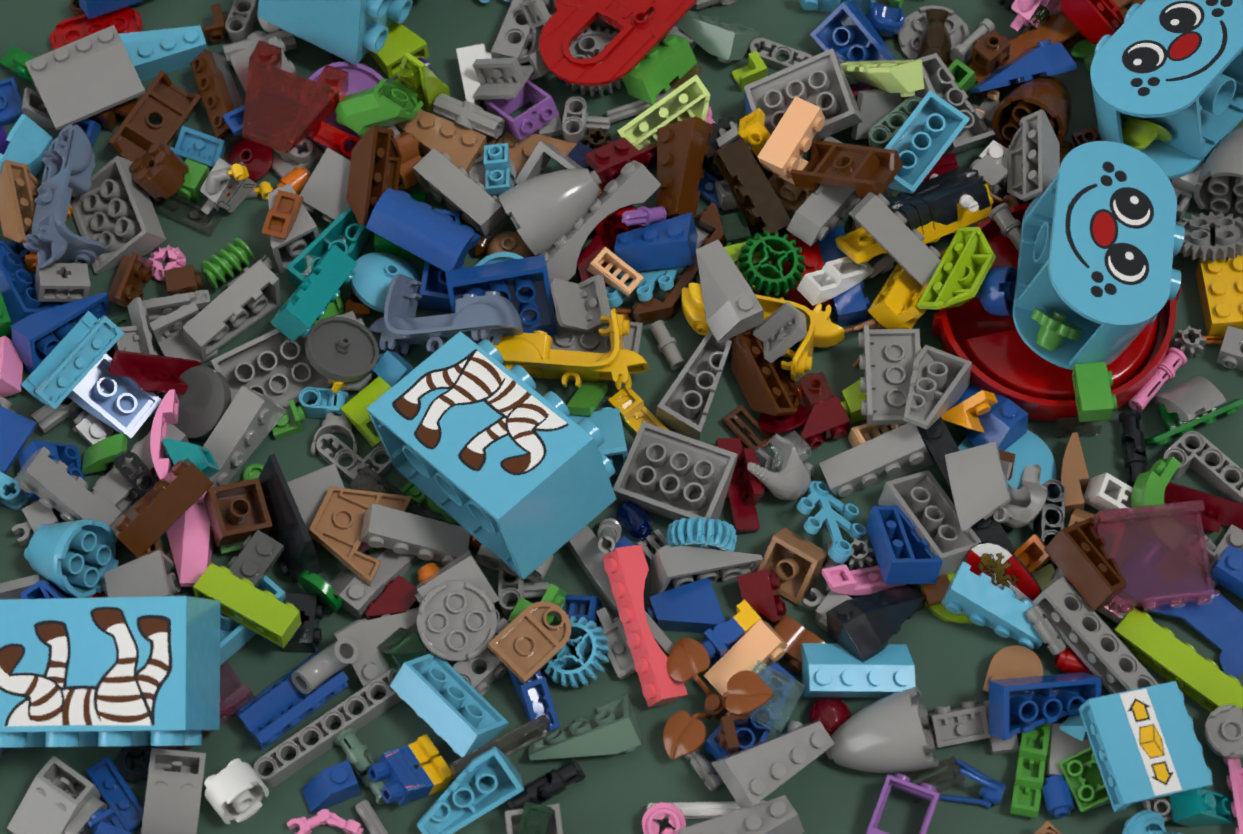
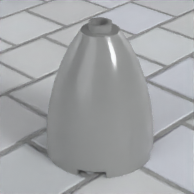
M1243 126L1229 133L1212 150L1202 167L1194 190V198L1200 209H1205L1209 213L1213 212L1214 215L1223 213V216L1233 214V218L1242 217V221Z
M587 168L558 170L531 178L499 195V200L508 216L511 215L510 218L518 229L517 232L536 256L543 251L547 252L553 248V243L562 235L566 236L573 230L572 226L579 218L586 216L589 212L588 208L595 201L601 190L599 184L602 181L595 170L592 172Z
M918 687L906 689L879 699L851 716L830 736L835 744L826 750L828 759H833L835 764L850 769L873 773H904L938 767V758H933L932 754L935 748H937L933 728L927 709H925L923 703L920 704L918 701L919 698H922Z

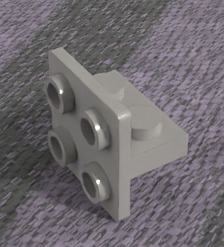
M517 57L476 59L473 63V68L481 85L474 93V98L476 100H510L515 98L533 73V67L520 66Z

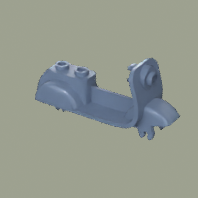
M69 124L51 142L49 150L43 153L47 157L42 158L45 168L41 186L37 188L39 195L34 200L37 204L32 222V234L26 235L25 238L28 241L23 243L26 249L37 252L39 269L48 267L56 261L87 263L88 266L94 264L96 258L105 252V245L103 243L86 239L84 234L78 236L70 231L65 224L71 195L77 198L89 191L92 184L90 181L91 175L96 166V162H94L95 154L91 148L88 136L78 125L73 126Z
M401 274L395 275L389 285L384 307V317L379 318L368 329L370 332L381 335L379 341L381 350H386L388 342L389 349L399 354L401 347V353L405 355L408 353L410 344H426L427 351L434 353L436 344H439V348L442 347L460 331L475 341L486 339L492 343V338H494L495 345L500 343L501 337L523 334L522 322L518 311L507 298L500 296V292L487 291L484 296L464 294L463 298L455 299V313L415 318L419 299L422 298V295L419 294L422 282Z

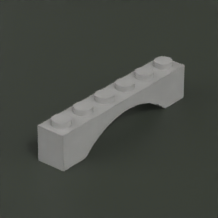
M635 160L626 164L622 168L621 174L615 180L606 184L604 192L588 208L589 212L584 218L580 217L572 226L573 230L566 236L562 235L553 243L554 247L549 251H543L537 255H545L549 282L554 278L569 281L576 273L577 260L581 248L588 235L598 223L620 208L631 204L644 203L661 186L660 182L643 164Z

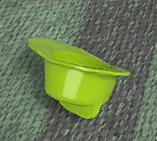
M1125 115L1120 117L1123 121L1121 127L1125 145L1144 151L1155 140L1170 141L1172 139L1169 131L1153 122L1133 119Z

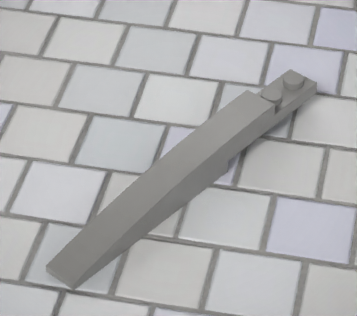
M586 525L566 545L599 595L615 616L619 617L617 604L612 595L611 585L602 559L608 553L600 551L598 537ZM645 611L652 635L660 649L668 657L674 645Z

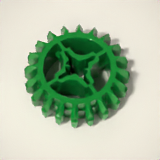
M766 230L762 237L757 232L754 235V240L751 238L747 239L746 245L741 247L740 252L742 254L737 259L740 262L738 269L740 272H743L742 275L745 280H748L749 286L752 287L754 285L756 287V294L763 290L765 296L773 292V295L777 297L780 291L786 295L789 292V288L795 289L797 282L802 280L803 276L801 273L805 271V265H803L805 256L800 255L802 252L801 247L794 248L796 244L795 239L790 242L787 241V234L779 237L778 231H775L773 236H770V233ZM759 251L761 261L753 266L752 256ZM789 261L791 271L784 276L782 267Z

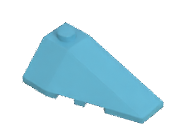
M22 114L6 139L10 143L5 154L0 153V174L3 162L8 160L27 164L31 169L30 173L36 177L45 168L42 158L47 156L43 153L49 150L53 137L28 116Z

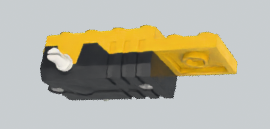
M961 166L942 175L932 174L930 179L921 183L913 194L900 192L895 197L886 198L890 202L888 208L893 213L896 211L900 212L907 219L905 225L910 230L915 228L924 236L925 239L922 241L924 244L937 242L945 235L956 233L959 227L980 223L989 217L993 204L988 183L980 179L978 170H966ZM862 227L835 238L837 248L857 264L869 262L873 257L887 253Z

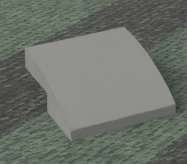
M1052 723L1049 736L1046 776H1064L1058 762L1091 747L1089 738L1087 737L1084 741H1080L1059 730V726L1062 723Z

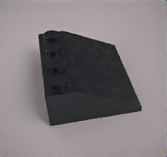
M275 454L269 455L259 476L273 525L269 533L272 532L274 539L284 545V550L281 553L284 561L280 562V566L285 577L291 576L295 584L299 582L297 578L304 570H309L310 573L316 574L323 571L311 537Z

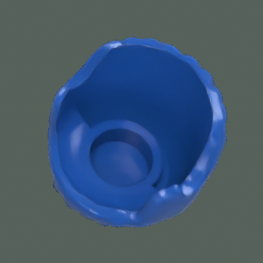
M876 2L870 5L867 18L881 37H892L901 32L905 23V14H903L901 8H894Z

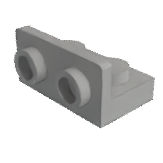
M976 700L961 702V707L950 709V705L935 707L934 712L928 714L932 722L936 747L940 748L991 738L985 705L977 704Z

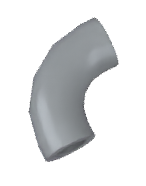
M342 638L326 647L291 674L294 686L301 693L310 694L334 674L355 662L359 654L356 643L351 639Z

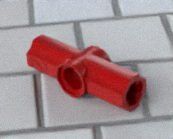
M319 120L314 126L311 136L312 140L350 159L352 149L360 141L357 137L322 120ZM350 139L352 146L350 150L345 151L344 143Z

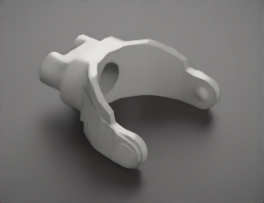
M334 413L326 414L325 420L322 421L321 427L314 435L311 455L316 456V441L321 435L335 433L344 434L351 438L353 441V451L356 454L359 453L355 435L352 433V423L349 422L350 420L345 414H340V416H336Z

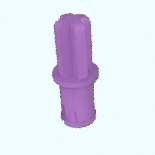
M642 206L638 210L623 212L621 221L627 226L638 224L647 226L650 223L665 220L667 213L663 206L653 208Z

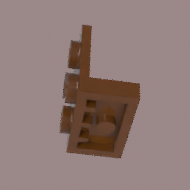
M133 252L131 257L123 255L108 293L109 303L128 309V305L135 297H140L142 301L144 296L143 290L146 283L152 277L153 266L137 253Z

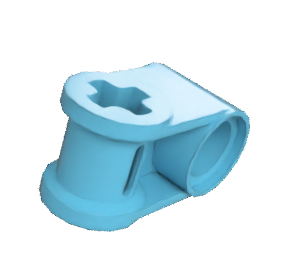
M306 387L301 390L298 398L305 417L325 419L328 413H334L336 416L344 414L340 408L345 405V400L348 399L349 393L342 389L338 393H334L331 388ZM309 401H316L312 405L306 404Z
M0 470V503L12 510L24 508L28 502L26 492L18 486V481Z

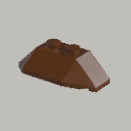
M371 126L352 149L346 199L360 225L367 226L376 203L388 188L398 190L402 156L392 129Z
M747 330L733 337L731 370L751 410L774 416L795 415L801 395L793 380H791L788 370L781 368L782 358H777L773 363L764 359L763 342L753 335V330Z

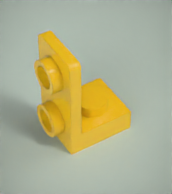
M760 107L740 119L738 131L741 138L750 144L753 153L757 157L771 136L764 126L765 113Z

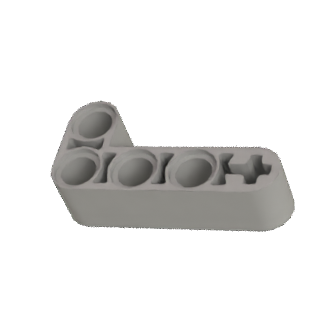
M1189 431L1166 450L1163 459L1174 457L1181 463L1171 479L1181 477L1191 468L1226 499L1243 504V470L1203 435L1195 431ZM1186 445H1193L1196 449H1189ZM1206 462H1213L1216 466H1209ZM1225 479H1233L1236 483H1229Z

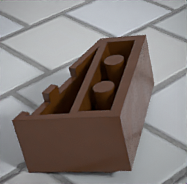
M1091 517L1060 530L1044 550L1050 556L1053 563L1064 573L1068 581L1082 595L1085 602L1095 611L1110 604L1127 586V583L1114 558H1109L1103 548L1106 543L1103 537L1098 538L1093 529L1095 522Z

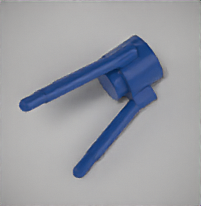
M956 759L955 763L962 767L959 770L961 774L982 784L979 795L983 796V799L940 794L939 800L977 804L990 808L992 803L999 805L1006 785L988 777L960 759Z

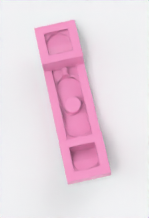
M175 389L169 390L162 399L151 428V456L159 479L165 478L173 468L170 459L165 458V446L162 440L167 436V424H178L179 399Z
M847 565L824 568L821 571L831 591L844 595H868L906 585H885L879 566L850 571Z

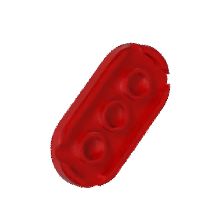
M128 6L88 19L86 14H82L59 22L54 32H51L50 44L52 49L55 50L112 25L115 26L118 34L142 32L143 22L138 11L130 9Z

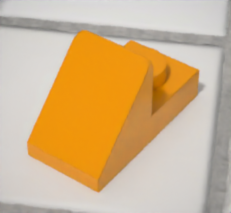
M982 390L949 409L941 417L945 421L984 433L977 415L989 412L991 406L998 403L994 393Z

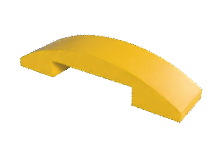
M624 387L608 399V403L612 408H619L621 419L635 435H637L642 421L667 429L644 406V401L632 389L627 391Z

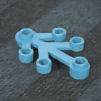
M687 266L637 271L644 277L636 287L638 288V299L640 301L652 299V292L657 281L661 290L672 289L675 277L681 272L685 273ZM620 272L616 278L620 280L625 274ZM612 286L606 287L610 308L620 306L624 300L622 296L624 293Z
M812 481L807 491L808 497L801 498L797 504V509L802 514L809 515L814 509L815 504H818L821 510L814 517L811 516L804 523V529L810 534H817L822 527V523L825 521L833 542L828 550V555L836 563L843 564L851 555V545L846 540H843L838 526L848 532L853 539L861 540L867 532L866 528L860 523L851 524L849 522L855 520L859 514V509L854 504L848 503L845 505L835 498L827 483ZM831 506L834 507V508H835L836 510H838L839 512H841V513H842V516H841L840 514H838L836 511H834V510L831 508Z

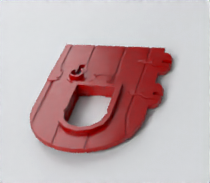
M555 0L556 12L544 25L539 37V52L542 61L554 75L571 84L600 86L614 82L632 71L698 0ZM596 18L620 30L614 39L593 58L580 60L570 54L571 42L576 40Z

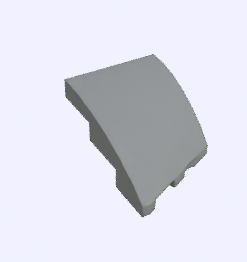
M1201 376L1192 377L1162 390L1153 397L1155 405L1164 404L1168 413L1177 412L1180 421L1192 420L1195 418V415L1207 412L1226 402L1223 394L1209 380Z
M996 441L945 455L961 531L963 534H966L970 531V527L982 518L986 520L993 515L995 510L1001 509L1011 501L1007 478L1001 466Z

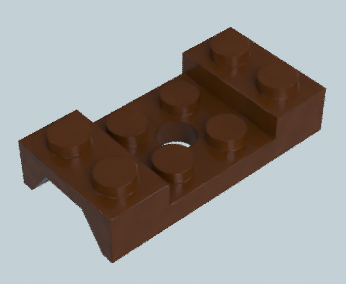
M162 70L108 141L107 149L117 156L133 162L137 158H141L155 142L168 146L184 122L189 120L200 105L202 97L199 93H187L173 84ZM151 116H158L162 122L159 125H153L148 119Z
M813 140L810 162L803 171L792 169L790 174L797 188L817 190L821 184L853 188L857 196L865 197L869 192L877 196L879 193H884L903 164L897 150Z

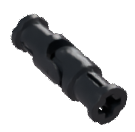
M1136 410L1124 411L1119 414V422L1122 423L1123 431L1121 443L1124 467L1128 470L1129 478L1127 485L1132 488L1138 475L1146 472V466L1148 465L1145 437L1140 427L1141 412Z
M572 758L569 764L558 770L553 769L544 776L523 786L524 791L507 800L505 804L508 810L530 808L532 806L537 807L551 799L554 795L565 791L566 786L578 779L584 780L585 774L577 760Z

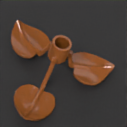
M681 638L676 641L667 659V670L669 675L678 682H687L694 677L695 681L708 695L704 703L706 713H695L691 717L686 711H678L669 718L664 728L663 741L665 750L673 761L693 753L704 743L706 727L698 718L710 720L714 717L720 721L721 717L725 716L727 712L735 715H744L760 708L775 695L773 690L756 673L747 670L737 672L729 679L727 683L728 692L723 693V697L711 692L698 676L699 673L706 671L710 665L708 651L701 643L691 638Z

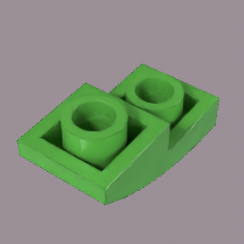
M120 433L107 437L86 449L83 456L82 473L85 475L107 470L108 463L114 462L118 453L127 451L128 438L126 435Z

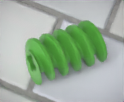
M240 238L233 239L234 245L226 244V251L219 249L217 251L218 256L211 255L209 258L210 262L207 260L202 261V268L200 270L206 280L216 290L219 288L217 280L224 284L227 283L224 275L227 274L234 278L233 269L241 273V263L249 267L248 258L255 260L249 247Z

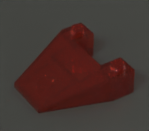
M259 40L249 57L242 137L278 151L289 153L313 131L314 126L319 120L324 121L335 111L338 103L348 91L349 72L326 64L317 82L280 69L282 66V48Z

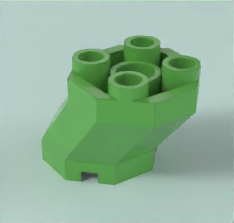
M381 79L376 87L344 96L335 109L337 113L336 121L343 126L351 128L360 137H363L371 126L384 128L414 119L420 112L423 102L420 100L418 103L416 91L402 82L393 80L389 84L386 83L388 79Z

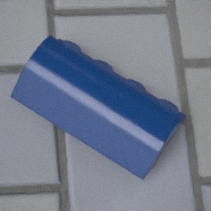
M388 188L376 203L366 226L370 231L445 272L460 269L467 252L478 244L481 237L471 227L460 225L453 221L449 215L440 214L433 210L429 204L414 200L407 192Z
M321 649L234 712L261 749H265L349 686L346 682L349 679L342 670L323 682L310 694H303L294 686L291 674L321 652Z

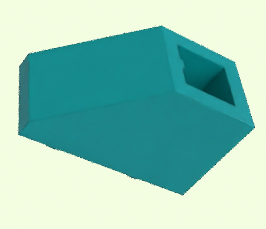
M169 438L162 440L166 448L165 454L174 465L180 460L184 461L189 458L208 478L220 471L209 449Z
M1202 788L1169 796L1174 823L1188 827L1229 825L1234 823L1231 802L1228 796Z

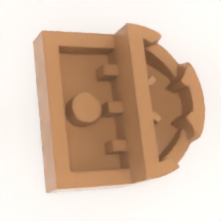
M1012 645L999 650L990 662L983 691L989 692V680L1043 676V666L1039 657L1032 650L1024 646Z

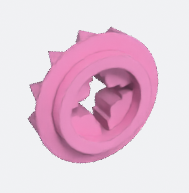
M169 244L165 248L158 246L157 251L154 253L150 252V258L146 260L153 266L152 277L159 281H165V270L186 266L184 253L178 247L173 248ZM169 257L170 262L167 263L164 269L162 262L165 261V258Z
M662 801L651 805L644 813L642 820L644 834H660V824L656 820H662L667 814H669L668 823L672 827H665L661 834H678L677 830L686 827V820L682 810L673 803H664Z

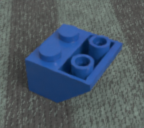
M33 440L18 455L20 468H22L33 453L45 447L51 452L48 456L50 459L55 461L61 460L68 466V474L85 480L77 446ZM26 492L27 499L37 501L40 499L33 492Z

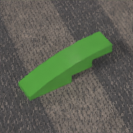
M1045 723L1034 727V730L1021 733L1011 814L1038 818L1051 723Z

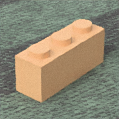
M795 96L757 157L762 168L785 179L789 178L792 169L797 170L800 158L804 152L810 149L815 134L820 132L824 126L825 117L820 107Z
M760 619L703 676L723 696V693L728 692L727 683L734 674L747 670L756 673L761 678L766 672L765 668L772 661L777 662L785 654L784 649L788 644L767 622Z

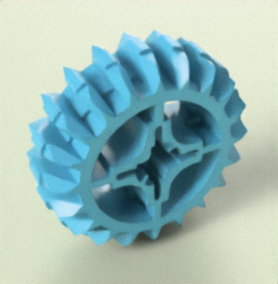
M690 517L688 519L675 520L669 524L666 542L671 547L682 545L734 552L737 544V535L734 526L726 521L711 519L710 517Z
M571 616L570 636L576 634L585 635L583 637L579 636L576 639H569L559 654H556L543 668H546L545 674L548 677H552L556 684L561 682L564 687L568 688L571 683L574 688H578L580 681L588 686V678L591 677L593 680H597L595 673L597 671L604 672L601 664L609 662L605 654L611 651L606 646L609 640L606 636H603L604 630L601 627H597L594 621L590 620L588 622L585 617L581 616L578 621L575 616ZM570 645L576 650L579 659L572 653L573 650L570 648ZM590 650H592V653L589 659L587 660V655L590 652ZM573 665L581 666L574 670H564L566 667L570 668Z

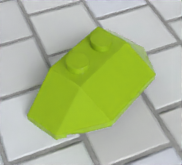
M959 227L916 305L919 309L939 310L958 307L976 296L996 258L980 227Z

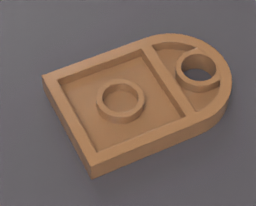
M537 602L521 612L488 643L487 647L525 684L564 648L571 634V622L567 613L558 605L551 602ZM549 614L557 615L560 618V624L558 626L549 625L546 616Z

